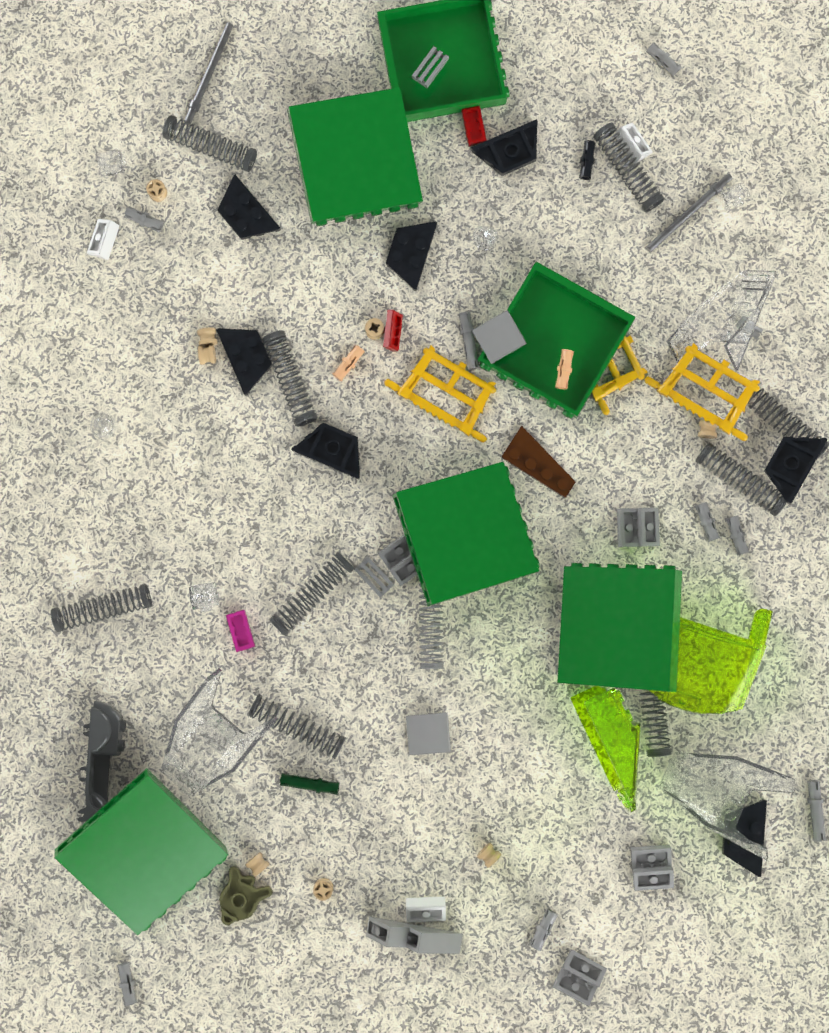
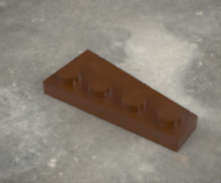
M521 425L501 458L563 498H566L576 481Z

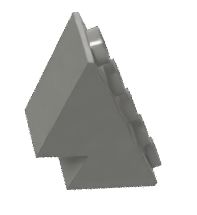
M369 917L366 937L385 947L408 948L420 954H460L463 934Z

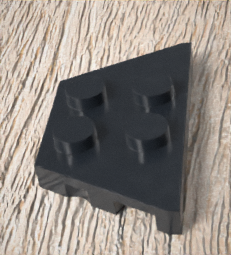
M537 119L473 146L471 151L501 176L534 163L537 159L538 121Z
M235 174L218 207V213L241 240L274 231L279 232L281 230L279 225Z
M437 222L396 228L386 265L414 291H417Z
M218 328L216 331L241 389L246 396L256 383L262 379V376L272 367V362L265 350L266 348L258 330Z
M321 423L312 433H309L304 437L305 439L291 449L293 452L358 480L360 479L358 437L326 423Z
M783 437L764 472L789 505L792 504L826 444L827 438Z
M764 799L725 814L722 845L723 855L758 877H761L767 808V800Z

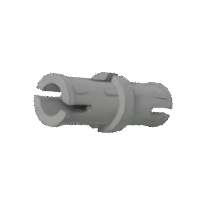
M655 42L647 49L646 52L658 62L657 64L659 66L662 65L672 76L681 69V66L670 57V54L668 52L665 53Z
M131 206L125 211V218L139 223L142 227L146 226L158 233H160L164 225L163 221L150 216L147 212H140Z
M707 502L695 506L700 517V525L705 530L708 542L719 539L720 536L714 523L715 518H712Z
M739 516L727 518L726 521L731 533L730 539H733L737 556L748 553L749 550L744 537L746 534L742 530Z
M546 909L544 917L540 924H537V930L529 944L532 948L538 951L542 950L543 944L548 935H551V928L558 917L556 912Z
M125 962L117 965L120 977L119 988H122L124 1006H130L137 1003L134 991L135 980H132L130 962Z

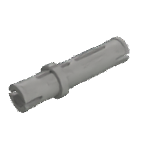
M463 312L459 314L461 323L460 335L463 337L467 369L474 370L480 367L474 333L472 331L474 328L471 321V312Z
M820 780L807 781L809 791L807 801L810 804L813 841L822 842L826 841L822 808L824 798L821 797Z

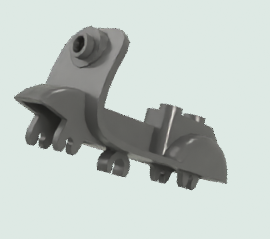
M98 700L94 701L93 707H91L90 723L83 726V728H89V731L83 732L85 736L89 737L87 766L80 768V770L86 771V778H79L81 782L86 781V807L78 811V813L84 814L83 817L77 819L80 822H86L109 802L110 756H119L125 749V740H122V736L126 730V720H123L121 713L112 705Z

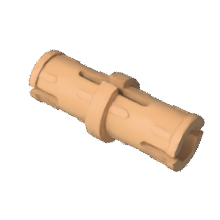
M355 345L350 353L342 358V363L332 375L342 382L348 372L356 367L355 363L365 351L358 345Z
M562 349L560 364L557 366L558 377L555 385L557 389L567 390L569 375L572 373L571 363L574 354L572 350Z

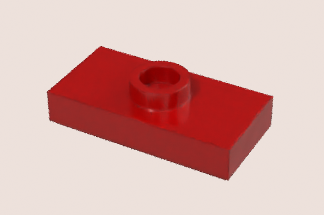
M480 106L461 109L468 147L487 141Z
M387 310L386 325L384 327L383 347L391 351L399 350L403 315L395 310Z

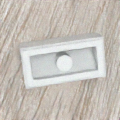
M633 123L624 125L616 131V133H620L616 139L623 137L620 145L627 142L623 149L630 147L627 154L634 152L630 159L637 157L633 164L653 153Z
M98 219L87 254L108 260L119 225L111 220Z
M445 897L406 898L407 923L446 921Z

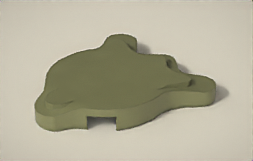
M232 866L229 869V881L223 888L219 898L222 912L221 921L225 925H231L236 921L248 919L256 911L259 902L270 897L273 893L270 886L256 888L254 886L256 878L253 875H243L237 866Z

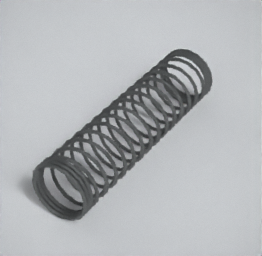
M170 115L164 123L163 138L170 139V141L175 140L176 143H180L182 146L186 145L187 148L191 147L192 150L202 151L203 154H208L209 157L213 156L214 159L224 160L225 163H230L231 166L235 164L236 168L241 167L244 171L250 172L257 157L256 149H249L246 146L243 150V144H240L237 149V141L234 142L233 146L232 139L226 144V137L221 141V135H218L215 140V132L211 136L210 130L205 133L204 128H202L199 132V126H196L194 129V125L190 124L188 127V121L183 124L182 119L177 123V117ZM180 121H181V126H180L179 132H178V134H177V136H176V131H177L178 125H179V123H180ZM187 123L185 133H184L183 137L181 138L183 128H184L185 124ZM192 126V130H191L190 136H189V138H188V140H187V136H188L189 129H190V127ZM196 129H197L196 137H195V139H194V141H193V143H192L194 133H195V131H196ZM202 130H203V134H202L201 140H200V142H199V144H198V140H199L200 134H201V132H202ZM179 133H180V139H179L180 141L177 142V141H176V138L178 137V135H179ZM208 133V138L206 141V144L208 143L207 152L204 153L203 150L206 146V144L204 145V141ZM214 135L213 142L211 144V147L213 146V154L209 155V151L211 149V147L209 148V145ZM185 136V143L182 144L181 141ZM191 137V145L187 146V143ZM218 138H219V142H218V145H217V148L219 147L218 156L215 157V156H214V154L216 153L215 145H216V142H217V140H218ZM197 139V141H196V148H193L192 145L194 144L195 140ZM224 139H225L224 146H223V148H222V151H223L224 148H225L224 158H223V159H220V155H221L220 150H221L222 143H223V141H224ZM202 141V148L201 150H198V147ZM229 142H230V146H229V149H228V152H227V154H228L229 151H230L229 161L226 162V161H225V158H226V156H227L226 150H227L228 144H229ZM236 152L235 162L231 164L232 157ZM242 153L240 165L237 166L236 162Z
M608 123L601 127L594 134L593 138L596 142L599 141L598 145L602 146L601 150L605 151L606 156H609L608 160L612 161L611 165H616L615 170H619L618 175H622V180H626L625 185H629L628 189L632 190L631 194L636 195V200L640 199L638 204H643L642 209L647 213L660 205L665 198L658 191L645 202L640 203L645 196L656 190L657 186L651 188L642 197L636 198L640 192L649 188L654 182L648 183L639 192L633 193L637 187L646 183L650 177H646L633 188H630V186L644 177L647 172H643L632 182L626 183L629 178L637 175L644 167L638 168L629 177L623 178L626 173L635 169L640 162L635 163L625 173L620 174V171L632 164L637 157L630 159L621 168L617 169V166L629 159L634 152H630L618 163L613 164L615 159L627 153L630 147L625 148L615 158L610 159L611 155L624 148L627 142L619 145L610 154H606L609 149L623 141V137H621L607 149H603L606 144L614 141L620 135L618 132L611 136L617 128H615L614 123ZM611 136L604 144L600 145L603 139Z
M279 330L267 334L262 338V341L266 345L265 350L269 351L268 356L271 357L270 361L273 362L274 372L278 373L276 378L280 379L278 383L282 384L281 389L284 390L285 400L289 401L287 403V406L291 407L289 411L294 412L291 416L295 418L294 424L297 427L304 426L317 420L316 410H310L299 416L293 415L296 412L313 407V404L306 405L295 411H291V409L295 406L306 404L311 399L302 400L294 405H289V403L307 397L309 393L301 394L290 400L287 397L301 393L307 388L297 389L290 394H285V392L300 387L305 382H299L288 388H282L285 384L299 381L302 379V376L292 378L285 383L280 382L282 379L299 374L300 371H294L283 377H278L280 373L292 371L298 365H293L280 372H276L277 368L291 365L296 360L292 359L274 366L276 362L290 359L294 354L282 356L275 361L272 360L273 357L289 353L291 348L283 349L289 346V343L277 345L271 350L267 349L268 346L287 340L285 331ZM279 349H283V350H281V351L275 353L274 355H270V354H269L271 351H276V350H279Z
M764 388L760 389L757 393L754 392L751 396L749 402L759 392H761L757 399L754 401V403L750 406V409H752L755 406V404L766 395V397L758 406V408L754 411V413H756L766 402L770 400V402L759 415V417H761L766 412V410H768L773 404H775V406L766 416L764 421H766L771 414H773L779 407H781L777 414L774 416V418L769 422V425L780 414H782L785 411L784 415L773 427V429H775L780 424V422H782L787 416L790 415V417L781 427L778 433H780L786 425H788L793 419H795L792 425L789 427V429L784 433L783 437L799 422V426L790 437H793L794 434H796L804 426L805 428L798 436V438L803 436L807 431H809V433L806 437L810 438L813 434H815L813 438L816 437L817 432H813L812 434H810L812 432V428L806 430L807 424L801 426L802 420L796 422L798 416H795L791 419L793 412H790L786 415V413L788 412V408L782 410L783 404L776 407L779 401L776 400L772 403L774 396H771L767 399L769 392L762 395L764 392ZM826 442V444L824 445V447H823L822 451L820 452L818 458H819V457L826 451V449L829 447V443H828V442Z
M709 442L703 448L695 462H697V464L699 463L700 465L706 459L709 453L714 449L711 457L705 464L704 468H706L709 462L719 453L716 461L709 469L710 472L715 466V464L723 456H725L722 463L714 473V475H716L719 469L730 459L728 465L726 466L723 473L720 475L719 479L722 478L726 470L729 469V467L733 463H735V465L731 470L730 474L724 480V482H726L731 476V474L740 466L739 471L737 472L736 476L731 481L729 486L733 484L735 479L744 470L745 472L734 489H737L742 480L749 473H751L747 482L739 491L740 493L744 490L746 485L756 476L752 486L745 493V496H747L751 489L754 487V485L761 480L757 490L750 497V500H752L758 492V490L764 484H766L763 492L756 499V504L760 500L762 495L771 487L768 496L760 505V507H762L769 498V496L776 491L774 498L765 508V511H767L774 502V500L780 495V493L778 494V490H773V485L768 486V482H764L762 484L763 479L760 478L757 480L758 475L752 476V471H749L747 473V467L742 469V464L736 466L737 460L731 463L732 457L726 459V453L720 457L722 451L718 450L716 452V446H714V444L712 445V443ZM782 495L770 511V514L773 516H777L787 503Z
M339 552L334 554V556L337 559L332 557V560L338 566V568H336L332 563L327 561V564L336 573V575L327 567L323 566V569L332 578V580L322 571L318 570V572L328 583V585L317 575H314L316 580L323 587L321 588L316 582H314L312 579H309L313 586L318 590V592H316L311 586L305 583V586L310 590L314 597L311 596L303 588H300L302 592L306 595V597L309 598L311 603L308 600H306L300 593L296 592L298 597L304 602L307 608L303 604H301L295 597L291 596V598L295 601V603L300 607V609L303 612L296 608L290 601H287V603L298 615L296 616L285 605H283V608L293 618V620H291L280 609H278L280 614L287 620L289 625H287L276 614H274V616L272 615V617L269 618L270 622L284 636H287L289 633V630L286 628V626L293 630V626L290 623V621L293 624L298 625V622L294 617L302 621V617L299 613H301L303 616H307L304 609H306L308 612H311V609L308 606V604L316 608V605L311 600V598L317 603H320V600L313 592H315L322 599H325L324 595L318 588H320L324 593L329 595V592L324 585H326L331 590H333V587L329 583V581H331L334 585L338 586V583L331 576V574L334 577H336L339 581H342V578L335 571V569L344 577H347L346 573L342 570V568H340L338 564H340L349 573L355 570V568Z
M146 584L140 585L139 591L136 586L134 587L139 609L135 606L131 588L128 589L133 604V610L129 608L127 594L123 589L122 594L127 606V612L123 609L122 599L117 591L116 596L121 608V614L117 611L113 593H110L115 615L111 613L110 602L105 594L104 600L109 611V617L105 615L101 596H98L99 606L103 613L102 619L99 616L96 599L92 598L97 620L93 618L91 603L87 599L86 606L91 622L87 620L83 601H80V608L85 623L81 622L80 610L75 602L74 610L79 620V625L75 623L74 611L70 604H68V612L73 626L69 625L65 606H62V613L58 607L51 609L52 624L57 632L67 630L68 627L73 629L74 626L79 627L80 624L85 625L87 622L91 624L92 621L97 622L98 619L103 620L105 617L109 619L110 616L115 617L117 614L121 616L123 612L127 614L128 611L134 612L135 609L139 611L141 607L143 609L152 607L149 588ZM63 617H64V620H65V622H66V624H67V628H64L65 625H64Z
M651 691L639 694L640 696L661 695L658 697L640 700L641 702H660L656 704L641 706V708H662L658 710L642 712L641 714H664L661 716L642 719L643 721L664 720L663 722L643 725V727H665L656 730L644 731V733H667L659 736L645 738V740L667 739L666 741L646 744V746H668L659 749L647 750L646 754L648 757H661L672 754V749L670 748L671 745L664 744L670 741L669 738L664 737L669 735V732L661 731L667 729L669 726L659 725L666 723L668 721L667 719L661 718L666 716L667 713L659 712L665 710L666 707L656 706L664 704L666 701L653 700L665 696L664 694L656 693L660 691Z

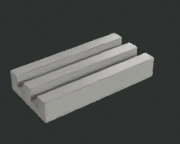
M433 46L413 73L412 79L428 88L449 60V56L443 55L442 51H437V48ZM434 55H436V56L434 57V59L431 61V63L428 65V67L425 69V71L423 72V74H422V75L420 76V78H419L418 76H419L420 73L423 71V69L426 67V65L428 64V62L431 60V58H432ZM439 58L442 59L427 81H423Z
M369 557L355 568V571L380 598L394 586V583ZM367 563L389 584L387 587L366 566ZM364 568L365 571L379 584L383 591L380 592L371 583V581L360 571V569Z

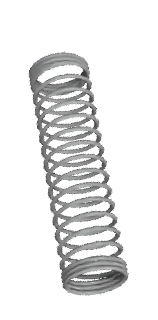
M424 595L419 596V598L425 599ZM426 601L419 602L420 605L427 606V604H425ZM435 604L431 607L419 608L420 611L434 612L419 615V617L423 618H434L419 621V623L421 624H434L419 627V629L433 631L423 632L419 635L426 637H436L419 640L420 642L424 643H436L419 646L422 649H434L432 651H423L419 654L436 656L420 658L419 660L427 662H439L420 663V669L444 668L443 661L427 660L444 657V655L441 654H429L432 652L444 651V649L442 648H429V646H439L443 645L444 643L426 641L443 639L444 637L437 635H425L444 632L443 630L439 629H427L429 627L443 626V624L426 622L443 620L444 618L424 616L442 614L444 612L423 610L430 608H441L443 607V605Z

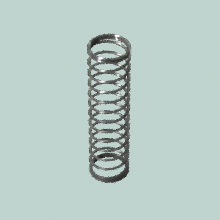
M259 694L256 697L248 713V717H252L253 719L260 712L258 721L261 722L267 715L265 725H268L274 718L272 723V729L276 728V726L281 721L279 726V732H282L284 728L287 726V736L294 729L292 736L293 739H295L301 732L299 739L300 743L306 738V736L309 733L306 746H309L316 736L313 749H316L323 739L320 748V753H322L325 750V748L330 742L327 751V756H329L336 747L335 752L332 756V759H336L346 737L341 735L337 740L336 744L333 746L332 750L330 751L331 745L336 734V732H334L323 748L325 739L329 731L328 728L326 729L322 738L316 745L318 736L322 728V725H320L315 735L309 742L315 722L312 723L309 730L302 738V735L308 722V718L305 720L302 727L295 735L296 729L302 717L301 715H299L295 724L288 732L289 726L291 724L295 712H292L288 721L281 729L288 708L285 709L281 718L274 726L281 705L278 706L274 715L267 723L269 714L274 705V701L271 703L267 712L260 720L262 711L267 702V698L264 700L262 706L254 715L258 708V705L261 702L262 695Z

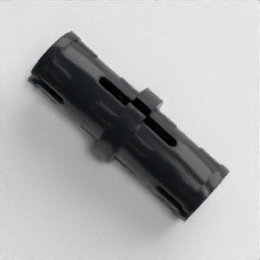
M592 140L584 141L579 178L582 180H591L596 143Z

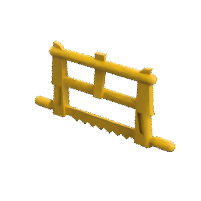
M631 335L625 336L618 349L623 347L634 370L621 376L612 359L608 368L614 380L601 386L597 384L592 392L595 402L598 401V405L604 415H608L610 410L603 397L616 389L620 391L622 387L637 378L643 380L645 378L644 374L648 373L645 368H641L630 346L634 342Z
M693 343L692 346L685 348L686 353L676 366L672 368L673 372L662 385L649 376L644 379L646 384L658 389L657 392L665 397L669 396L673 399L674 403H679L680 407L685 406L687 411L691 410L693 414L697 413L698 417H703L705 422L710 421L711 425L716 424L726 434L730 435L732 433L733 436L742 441L748 439L747 434L737 428L735 429L734 426L741 412H745V407L753 393L760 390L758 385L760 381H750L728 368L730 365L728 361L723 360L722 363H719L700 352L697 345ZM694 357L716 369L709 382L687 369ZM723 374L746 387L738 399L715 386ZM682 375L733 405L724 420L673 390Z
M430 345L429 348L423 349V357L415 368L410 371L412 374L402 387L390 379L384 381L385 386L395 392L397 391V395L407 400L410 399L415 406L419 405L420 409L425 408L426 412H431L433 417L437 415L438 419H443L445 424L449 423L451 427L459 428L465 435H472V437L480 442H486L487 437L473 430L479 414H483V408L490 393L496 392L494 387L496 383H487L465 370L467 365L463 362L456 365L436 353L434 347ZM432 359L454 371L448 384L425 371ZM460 376L483 388L476 401L453 388ZM420 378L472 407L464 422L413 393L412 391Z

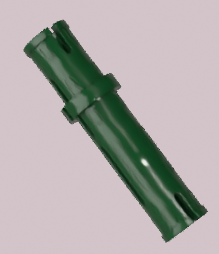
M281 774L280 786L312 790L318 794L322 792L338 795L340 782L326 781L323 778L313 779Z

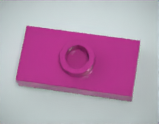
M241 610L226 615L236 652L256 647L246 611Z

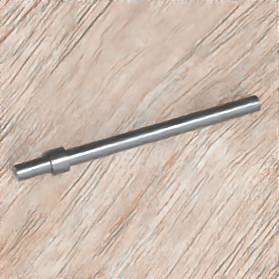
M226 23L195 97L188 105L189 110L184 119V122L188 121V124L192 123L195 113L201 107L202 97L233 29L231 23Z
M727 173L720 181L713 183L710 186V190L645 247L646 250L651 253L714 195H718L723 190V187L733 179L732 176Z

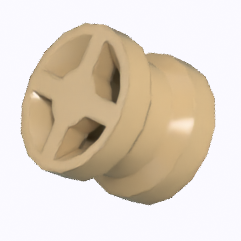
M153 179L147 184L146 191L153 201L161 202L167 197V189L161 180Z
M377 318L368 320L365 325L366 335L372 340L380 339L384 334L382 321Z
M209 327L197 330V335L200 337L199 346L208 347L209 345L216 346L218 344V340L215 338V328Z
M209 345L208 347L198 346L200 365H205L207 362L216 363L214 345Z
M705 420L699 421L700 431L698 432V437L717 438L716 428L718 426L716 424L711 425L710 421L705 422Z
M488 843L477 854L478 859L483 860L487 868L491 867L501 856L499 851L493 849L491 843Z
M261 852L245 864L247 868L252 870L254 877L270 865L268 861L262 858L263 854Z
M321 878L315 883L313 894L318 900L325 901L332 895L333 884L329 879Z

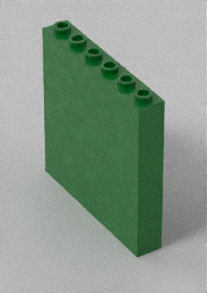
M440 0L377 12L390 88L400 87L407 122L461 113V109L480 106V109L506 105L510 94L508 86L504 84L506 73L505 69H501L500 63L503 62L501 51L497 49L499 38L498 34H494L493 28H496L494 16L491 17L490 11H492L491 0ZM434 46L437 48V51L440 50L443 52V55L449 56V60L430 86L426 88L412 79V75ZM434 55V56L431 58V60L428 62V64L426 65V67L423 69V71H422V72L420 73V75L418 76L419 78H420V76L423 74V72L425 71V69L428 67V65L431 63V61L434 59V57H435L436 55ZM439 58L423 81H427L442 59Z
M400 87L288 107L287 113L311 224L324 226L328 224L327 221L332 220L335 223L346 221L348 217H353V220L364 218V214L371 213V216H377L386 210L393 213L401 211L400 208L402 207L414 209L418 208V204L423 202Z
M535 262L507 309L527 344L492 364L485 352L482 351L478 358V363H480V367L485 371L489 372L492 370L497 373L496 376L503 381L508 379L513 382L512 385L521 391L523 389L529 391V395L534 399H543L548 407L554 410L557 407L562 410V414L567 418L572 419L574 417L577 419L636 317L544 265ZM562 349L574 351L571 363L572 373L569 375L567 390L555 388L558 377L557 366L560 364Z
M504 461L398 491L392 495L427 606L539 572L540 563L534 555V545L528 537V527L525 520L522 519L521 505L516 501L515 487L510 483L509 469L505 466Z
M571 563V566H564L557 683L677 692L682 571L676 570V566L664 565L663 569H656V565H644V568H638V565L626 564V568H619V564H607V567H601V564L589 563V567H583L582 563Z
M147 768L55 848L54 858L136 935L148 930L152 922L157 918H161L170 906L177 904L187 891L193 890L197 882L202 878H206L216 865L222 864L228 856L226 846Z

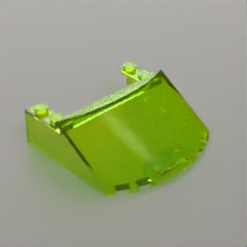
M762 608L754 613L748 639L680 617L677 692L646 691H650L658 697L657 699L668 705L693 713L724 714L742 710L767 647L765 643L773 611Z
M593 686L572 696L570 699L614 791L618 790L617 796L619 800H622L623 806L631 813L636 811L641 723L633 721L630 711L624 709L621 703L624 702V698L619 690L616 691L615 688L606 691L605 687Z

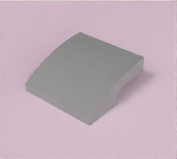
M508 310L472 330L491 364L527 344Z
M658 508L617 509L618 547L660 546Z
M405 534L378 552V555L400 586L417 575Z
M448 712L406 716L409 755L451 752Z
M670 845L630 847L635 891L674 888Z
M571 949L552 987L578 1002L590 1006L607 968Z

